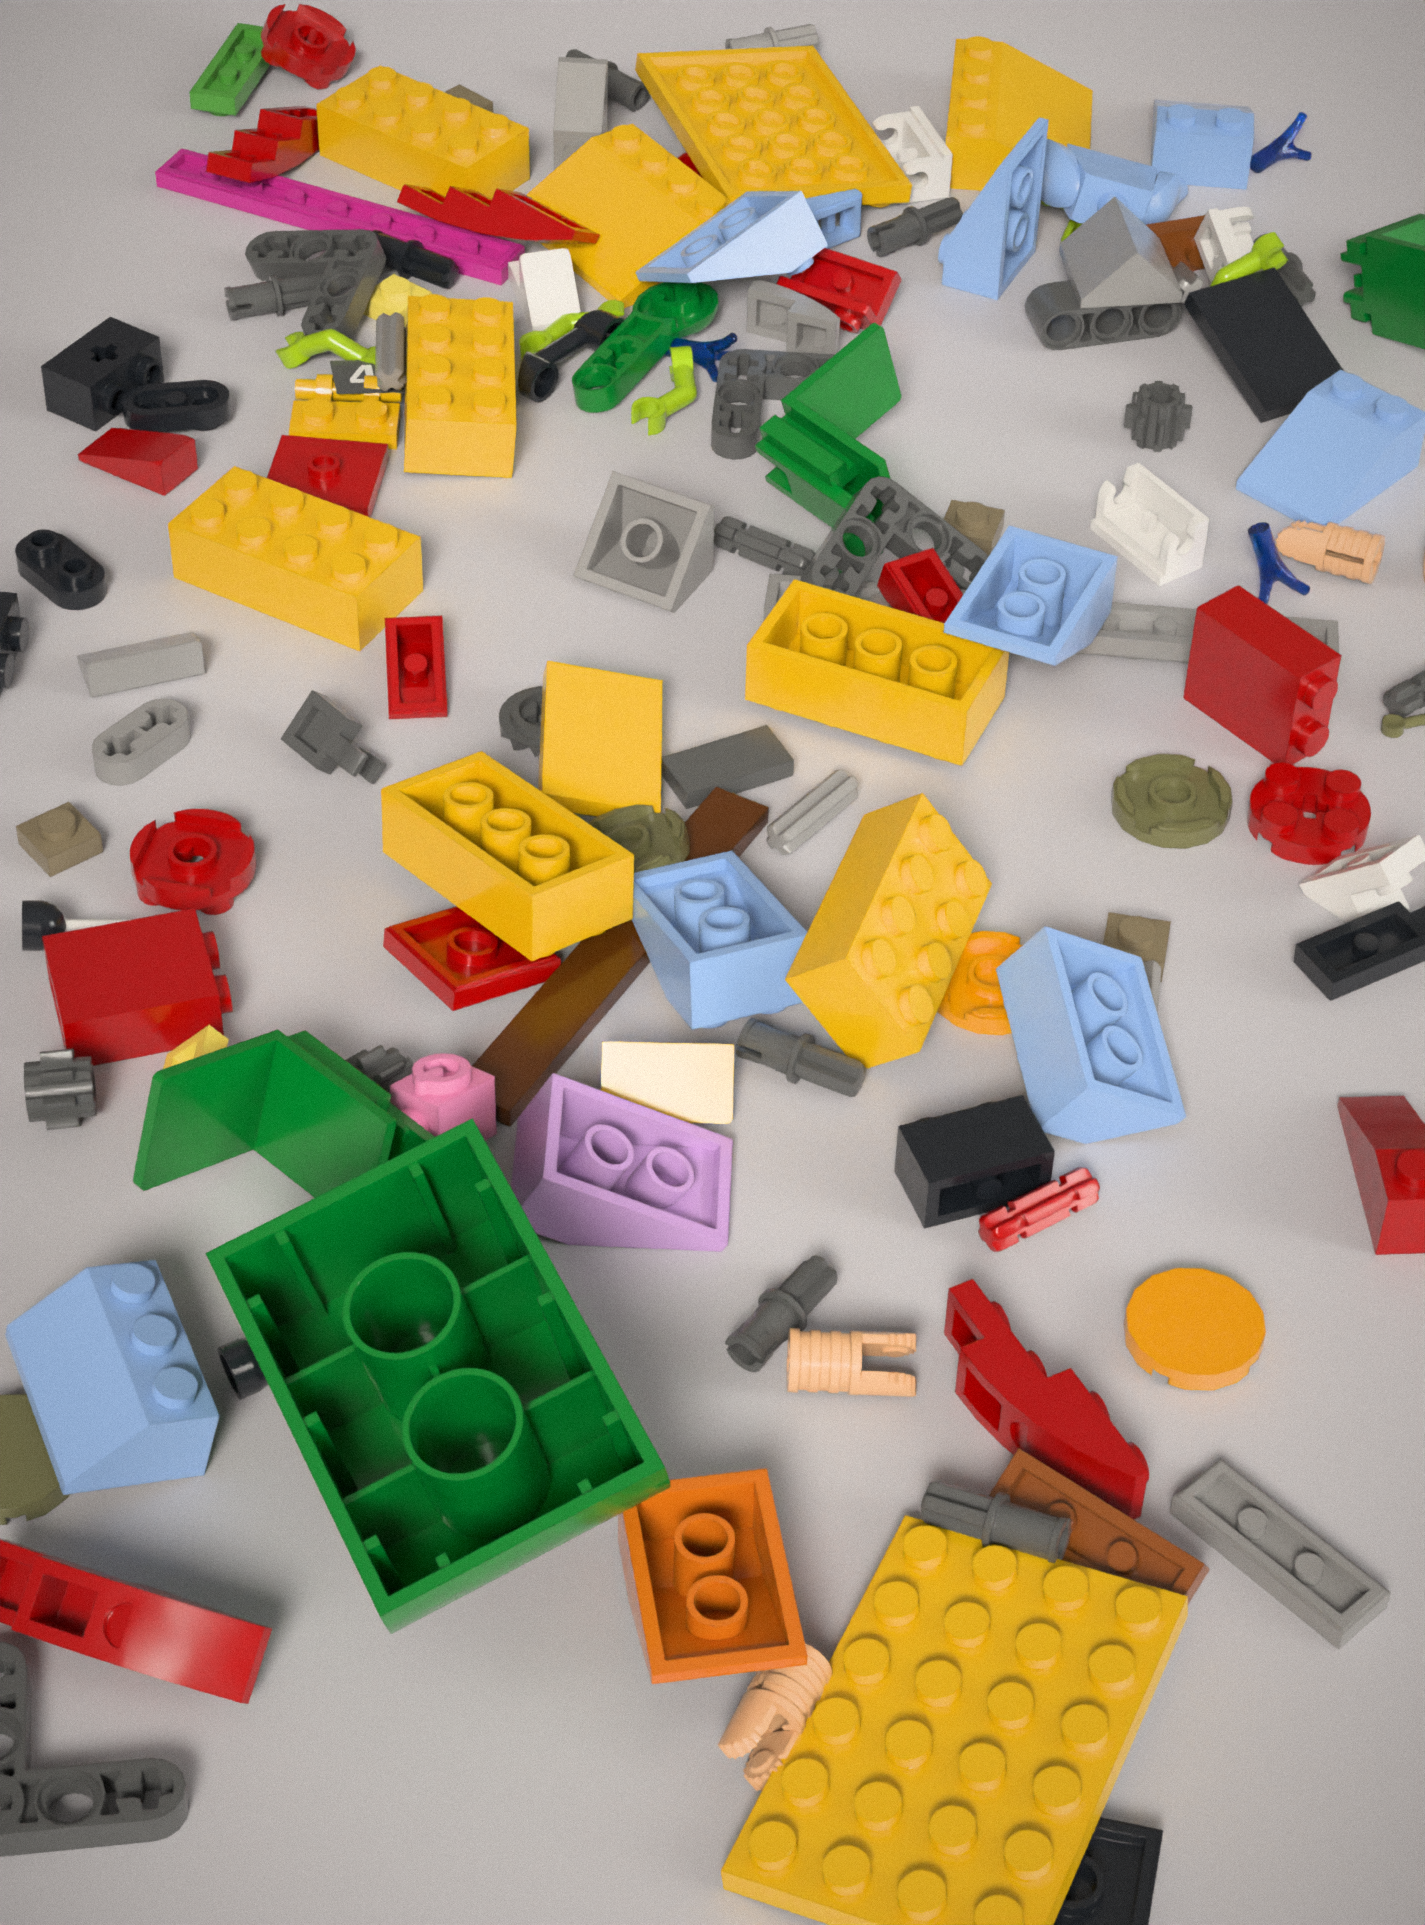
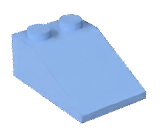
M1154 99L1151 166L1157 168V174L1160 171L1178 174L1185 180L1187 185L1247 189L1254 141V113L1249 107Z
M1039 117L999 165L969 209L963 213L961 220L951 234L947 233L944 236L938 253V261L943 264L942 285L998 300L1035 253L1048 119Z
M747 191L641 267L635 274L639 281L697 283L782 273L791 276L809 268L814 262L812 257L828 246L802 191Z
M1340 369L1305 395L1238 478L1236 490L1295 521L1300 520L1303 522L1305 520L1307 523L1314 522L1322 525H1327L1329 522L1339 524L1418 467L1425 433V411L1407 403L1406 400L1399 396L1391 395L1363 381L1362 378L1355 374L1347 373Z
M1009 525L944 623V633L1056 666L1089 646L1110 614L1118 556Z
M733 851L634 873L632 922L667 1000L692 1030L698 1028H718L731 1020L759 1013L775 1014L783 1011L788 1006L803 1003L785 981V977L807 931Z

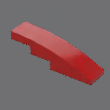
M307 106L260 109L257 128L234 131L232 150L208 153L206 172L246 183H253L274 178L298 166L319 150L317 109Z
M403 184L397 199V203L434 220L485 235L547 244H596L600 234L548 206L516 191L496 188L491 199L476 190L450 186L445 197L431 188Z

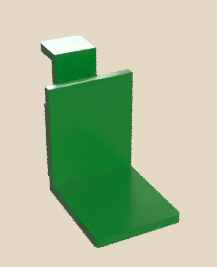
M1419 213L1346 240L1347 251L1340 253L1341 261L1361 266L1362 273L1353 275L1354 287L1356 288L1346 291L1343 295L1344 302L1349 303L1351 306V319L1362 322L1371 320L1372 334L1425 349V214Z
M875 322L868 326L781 400L785 416L780 418L774 415L759 427L762 440L755 445L756 451L776 466L765 476L766 482L831 528H833L853 495L870 479L879 476L891 479L886 460L856 440L860 434L895 406L902 397L883 327ZM875 498L877 502L871 513L865 517L872 522L882 514L881 510L884 505L877 498ZM843 533V543L846 549L855 556H865L863 541L853 533Z
M277 1029L159 1070L153 1075L133 1183L141 1190L146 1191L254 1150L315 1198L435 1136L391 1104V1094L309 1032L304 1030L286 1036Z

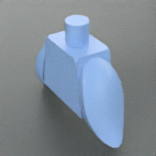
M1051 139L1046 141L1041 200L1046 205L1063 208L1069 219L1083 224L1113 197L1121 201L1145 225L1165 222L1169 219L1175 206L1188 194V186L1185 180L1178 174L1163 171L1157 174L1156 167L1072 144H1067L1066 147Z

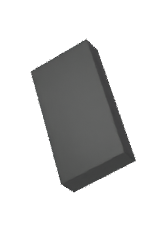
M767 725L667 755L661 759V775L686 809L699 806L715 787L737 794L791 777L794 771V759Z

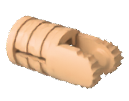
M1300 520L1293 521L1291 525L1283 528V531L1279 532L1278 537L1275 539L1277 542L1275 546L1278 547V552H1281L1282 556L1286 555L1288 558L1293 557L1296 561L1315 565L1317 571L1330 572L1336 576H1346L1348 579L1361 580L1367 584H1372L1376 577L1385 546V536L1381 534H1371L1369 531L1355 530L1353 527H1343L1333 522L1322 525L1314 522L1307 523L1305 520L1303 522Z
M789 1328L786 1365L787 1392L798 1393V1390H807V1392L811 1393L827 1391V1393L836 1394L838 1392H847L848 1395L916 1396L915 1376L902 1372L861 1371L862 1356L902 1357L914 1354L916 1352V1334L850 1330L849 1333H841V1331L834 1330L821 1332L820 1330L800 1331V1328Z
M806 1643L807 1665L756 1671V1675L752 1678L747 1687V1692L742 1696L718 1743V1747L729 1759L731 1757L736 1759L739 1756L743 1757L746 1753H750V1760L745 1763L746 1768L743 1769L745 1773L743 1776L756 1791H762L771 1772H777V1767L783 1765L781 1759L788 1757L798 1735H802L806 1727V1721L808 1717H811L815 1709L816 1701L820 1700L824 1691L823 1688L826 1683L828 1684L832 1676V1668L827 1659L818 1650Z

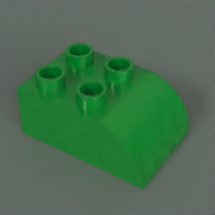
M473 1118L205 1253L373 1604L390 1634L401 1630L671 1487L669 1476L661 1458Z

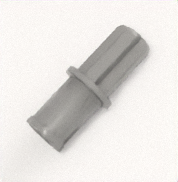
M812 24L776 31L772 27H767L764 29V33L726 39L725 49L814 46L817 50L819 37L815 26Z

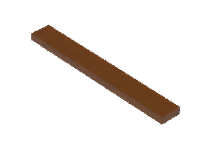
M715 787L685 821L690 839V853L685 861L733 851L740 857L768 824L769 807ZM632 920L610 928L600 935L582 940L472 1065L474 1068L495 1076L496 1121L509 1127L513 1125L551 1074L557 1073L650 963Z

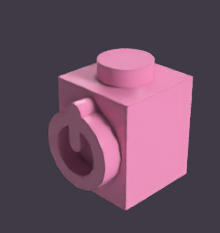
M440 1053L420 1058L414 1063L412 1074L390 1085V1094L392 1095L390 1103L435 1137L472 1118L485 1141L497 1134L495 1076L472 1067L469 1061L462 1056Z

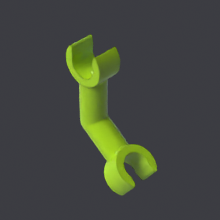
M1275 232L1261 236L1252 246L1251 252L1219 269L1210 286L1247 276L1261 269L1267 270L1275 267L1277 270L1288 261L1281 251L1284 244Z
M609 300L602 303L597 310H604L618 317L623 316L624 303L617 300ZM588 312L563 314L543 331H532L522 335L519 339L521 360L527 351L532 353L538 352L572 330L578 319Z
M326 329L306 336L301 331L292 333L285 337L289 346L275 350L283 365L288 369L301 365L313 355L331 351L344 360H360L375 365L376 346L367 349L334 329Z
M691 346L669 347L672 366H669L671 381H674V389L659 398L642 397L635 400L632 404L631 424L637 423L643 418H648V435H656L662 432L666 426V418L691 404L697 397Z

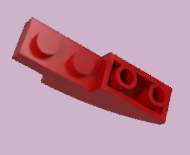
M974 1279L948 1288L944 1335L959 1354L955 1393L975 1419L1013 1455L1020 1448L1130 1518L1136 1519L1141 1517L1146 1484L1149 1481L1147 1461L1139 1447L1133 1442L1127 1443L1110 1421L1108 1409L1100 1395L1093 1390L1088 1391L1072 1368L1047 1377L1045 1367L1038 1355L1032 1350L1026 1351L1011 1331V1326L1004 1309L996 1301L990 1302Z
M0 1538V1623L11 1626L13 1631L101 1661L204 1693L249 1704L272 1628L148 1585L129 1582Z

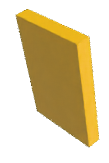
M547 661L543 673L538 790L572 813L598 817L614 809L637 804L650 805L653 807L654 813H661L663 680Z

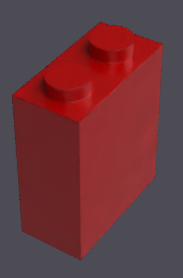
M1237 585L1198 606L1196 609L1183 699L1271 762H1285L1293 765L1305 757L1316 755L1328 740V725L1333 699L1338 690L1337 677L1342 655Z
M195 908L42 936L48 978L64 1048L74 1049L75 1058L91 1056L93 1066L168 1052L208 1025L224 1035L222 1014L233 1012L230 989L225 974L214 976L213 970L220 969L216 938L213 931L202 933Z

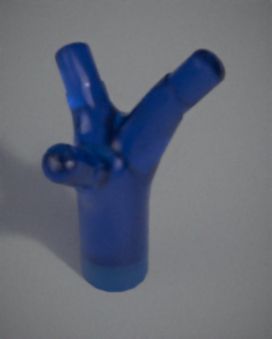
M1299 112L1294 122L1278 138H1275L1270 144L1251 156L1250 169L1255 173H1261L1271 165L1284 159L1297 158L1309 161L1312 153L1297 148L1294 145V139L1307 119V115L1304 112Z
M730 333L723 339L707 342L674 338L670 347L691 346L693 362L708 372L712 382H717L718 368L715 360L720 361L721 357L729 352L725 350L737 342L738 337L735 333ZM669 349L664 355L671 358Z
M1260 522L1252 525L1248 529V534L1259 570L1260 591L1258 599L1267 604L1270 592L1272 591V585L1276 581H1280L1293 591L1306 596L1310 591V586L1298 580L1280 558L1269 523Z

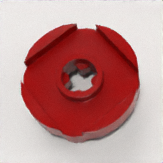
M286 4L274 7L269 12L261 31V40L263 42L261 56L267 63L272 66L282 67L291 74L303 78L309 86L316 89H327L331 81L339 80L346 75L354 59L356 47L354 41L349 46V43L344 38L346 28L337 19L309 5L299 4L296 11H283Z
M1278 762L1266 768L1264 778L1252 789L1247 812V825L1250 833L1256 840L1258 833H1260L1264 839L1272 843L1271 853L1300 864L1324 865L1341 856L1342 851L1351 849L1354 845V852L1363 846L1368 833L1371 807L1367 797L1360 791L1361 779L1351 771L1343 769L1328 771L1314 767H1295L1289 763ZM1303 812L1313 813L1316 815V817H1304Z
M185 809L174 812L175 822L167 823L157 828L156 820L145 825L136 834L130 846V864L132 876L137 887V895L144 904L150 906L160 905L175 910L195 908L207 915H218L232 908L234 897L242 893L254 878L256 872L254 841L251 835L248 838L242 832L241 823L226 813L211 809ZM193 856L203 857L201 861L190 862Z

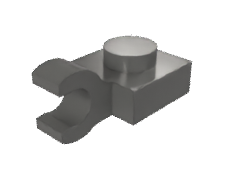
M314 690L310 692L281 737L284 743L313 767L330 775L336 766L339 765L350 775L356 777L359 774L369 783L374 784L387 765L378 756L353 741L363 725L326 695Z

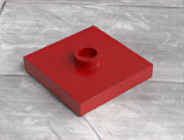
M281 435L267 478L371 518L389 461L388 444Z
M457 906L384 928L383 947L452 1011L544 983L561 965V959L555 953L534 961L529 960Z

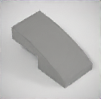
M754 279L748 287L746 332L786 342V352L833 355L838 352L840 318L815 300L789 288L761 279Z

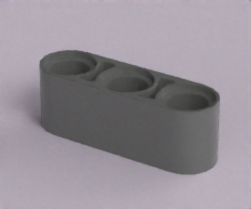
M1070 280L1040 285L1029 294L1025 302V313L1043 344L1052 350H1066L1160 337L1174 330L1182 316L1179 303L1080 309Z

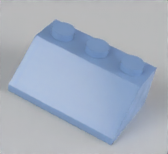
M1044 926L996 968L1030 1108L1044 1133L1089 1144L1175 1125L1186 1118L1141 957Z
M156 1260L87 1267L7 1325L5 1336L63 1495L203 1476L205 1474L220 1415Z

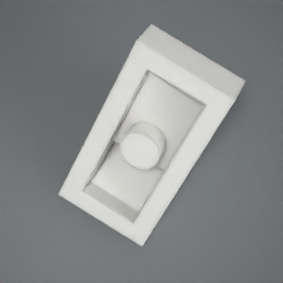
M561 248L525 253L520 255L519 261L508 262V280L531 332L543 331L563 314L581 312L571 255L568 249Z
M1415 835L1338 856L1301 882L1299 886L1306 897L1346 923L1398 901L1409 911V905L1400 888L1412 881L1413 878L1409 871L1425 861V845L1420 835Z

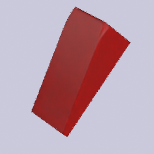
M110 428L78 453L79 461L163 496L198 469L195 439L182 434Z
M934 548L885 563L877 584L881 594L892 608L942 623L946 622L963 596V593Z
M442 615L385 618L389 719L448 717Z

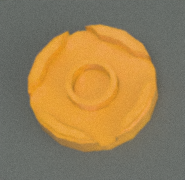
M994 931L971 933L937 1012L953 1025L977 1034H1011L996 968L1023 946L1020 945V937L1006 932Z
M1175 1268L1152 1275L1134 1290L1127 1305L1124 1319L1125 1345L1137 1365L1150 1375H1152L1154 1369L1159 1374L1169 1377V1385L1184 1390H1216L1238 1383L1249 1373L1250 1366L1256 1360L1258 1361L1266 1335L1263 1311L1251 1292L1228 1276L1202 1268Z

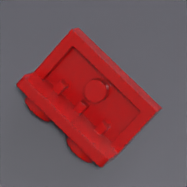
M827 248L822 249L812 257L814 262L806 270L792 275L791 278L779 276L777 285L803 294L831 310L840 318V329L850 333H858L859 329L865 330L874 322L881 326L902 281L897 271Z

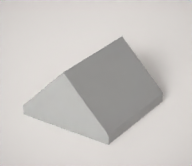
M1113 197L1060 243L1059 253L1080 309L1182 302V291L1160 238L1116 197Z
M612 471L573 576L675 613L713 571L715 507Z

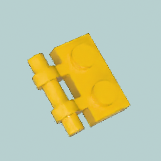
M317 374L316 379H296V400H293L289 435L388 444V449H397L401 419L400 403H402L403 393L337 394L333 374ZM365 375L364 388L380 389L377 386V376ZM340 401H359V402H340Z

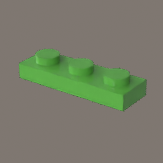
M237 23L190 90L191 109L208 111L215 116L237 115L270 66L261 56L263 47L261 31L263 26Z

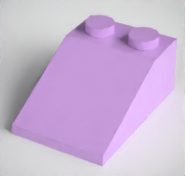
M552 1073L518 1117L511 1189L536 1234L568 1245L722 1252L728 1245L733 1139Z

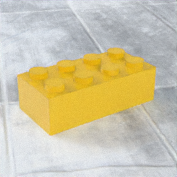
M379 65L372 68L365 75L345 87L339 88L335 93L316 104L320 156L400 191L403 184L431 188L446 197L449 187L454 186L476 190L492 199L496 188L513 191L530 180L528 127L511 121L502 114H495L473 105L466 99L457 98L435 89L428 83L419 82L397 73L390 67Z
M429 294L423 297L408 296L404 472L512 478L517 425L513 302L499 301L490 297H482L476 300L446 298L438 294Z
M236 466L231 468L168 523L174 578L357 651H361L385 628V618L397 617L423 592L420 536Z
M794 579L747 644L745 700L817 721L830 727L866 736L886 744H892L928 755L938 760L963 766L1005 698L1009 652L944 633V623Z
M483 751L381 788L383 853L529 960L534 961L550 956L560 949L591 936L600 935L610 928L633 919L634 854Z
M923 793L863 815L785 977V981L845 1055L860 1061L866 1069L920 1052L992 885L983 867L971 857L952 832L948 821L938 814Z

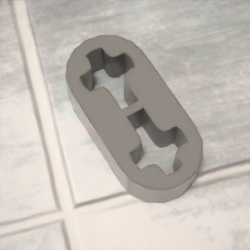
M161 698L151 700L142 704L99 734L92 744L96 776L102 782L110 785L123 786L133 784L179 753L189 744L191 738L187 708L181 702L173 699Z

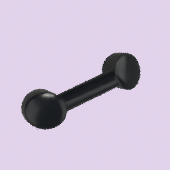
M593 310L580 317L572 330L534 354L527 351L522 358L518 375L520 394L535 402L546 400L554 391L558 381L559 373L556 365L583 347L596 351L625 320L604 310Z

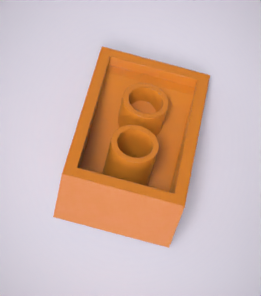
M767 1468L670 1480V1488L618 1515V1544L628 1600L652 1684L807 1665V1650Z

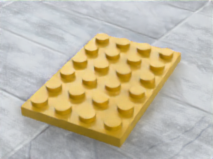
M814 46L637 53L636 73L705 181L732 202L747 191H802L805 198L852 189H857L862 193V205L881 208L887 207L891 203H907L910 201L911 182Z
M905 1515L829 1661L832 1668V1676L828 1684H825L820 1700L816 1701L815 1709L811 1717H808L802 1735H798L788 1757L781 1759L783 1765L777 1767L778 1771L771 1772L721 1869L723 1888L828 1925H1054L1188 1617V1596L1057 1559L1054 1564L1048 1562L1047 1559L997 1544L983 1548L982 1540L930 1525L921 1519Z

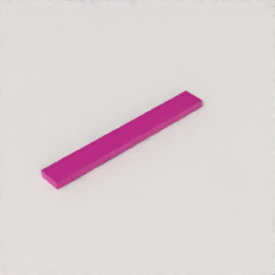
M183 148L155 171L157 187L306 230H380L387 235L406 242L415 239L423 244L424 249L453 259L455 265L459 267V274L501 286L508 280V262L519 261L520 255L525 254V246L515 242L476 233L434 219L282 176L246 183L206 172L208 155Z

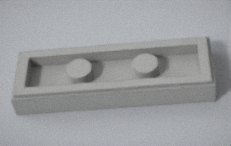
M1221 1458L1172 1497L1169 1512L1172 1516L1338 1650L1387 1608L1391 1594L1389 1590Z

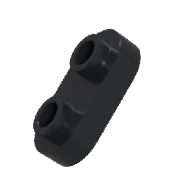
M212 380L144 384L131 388L122 397L124 422L133 430L167 432L195 429L209 431L223 424L231 415L229 390L225 385Z
M36 530L21 539L16 545L15 554L20 576L55 605L67 610H84L98 605L106 597L107 587L105 571L102 565L64 535L52 530Z

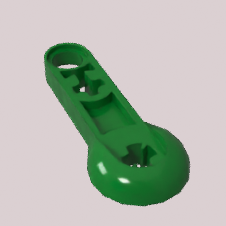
M662 282L649 287L641 293L633 304L632 313L572 376L577 407L585 412L598 413L605 412L618 405L678 339L697 334L711 324L718 311L719 301L717 292L710 285L702 282Z

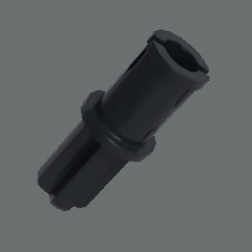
M380 230L372 231L376 234L386 255L385 267L397 271L400 277L407 280L413 276L442 288L453 286L454 280L459 274V267L455 265L453 259L424 249L423 244L415 239L406 242L387 235Z

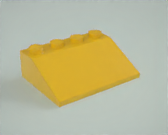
M981 36L956 39L945 144L953 154L950 189L982 191L999 165L1039 117L1049 120L1047 139L1061 143L1066 147L1067 144H1072L1090 149L1093 90L1004 42L991 41Z
M633 123L619 125L609 132L591 137L527 194V196L600 234L596 244H541L548 250L568 249L571 255L573 271L608 301L617 300L624 303V308L632 306L637 297L649 287L662 283L639 281L635 274L637 270L732 203L730 199Z

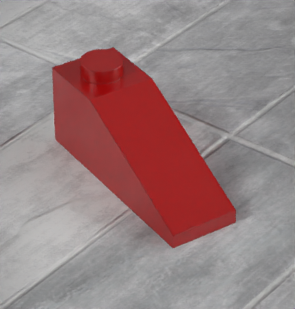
M1404 1095L1339 1097L1337 1108L1375 1255L1425 1253L1424 1122Z

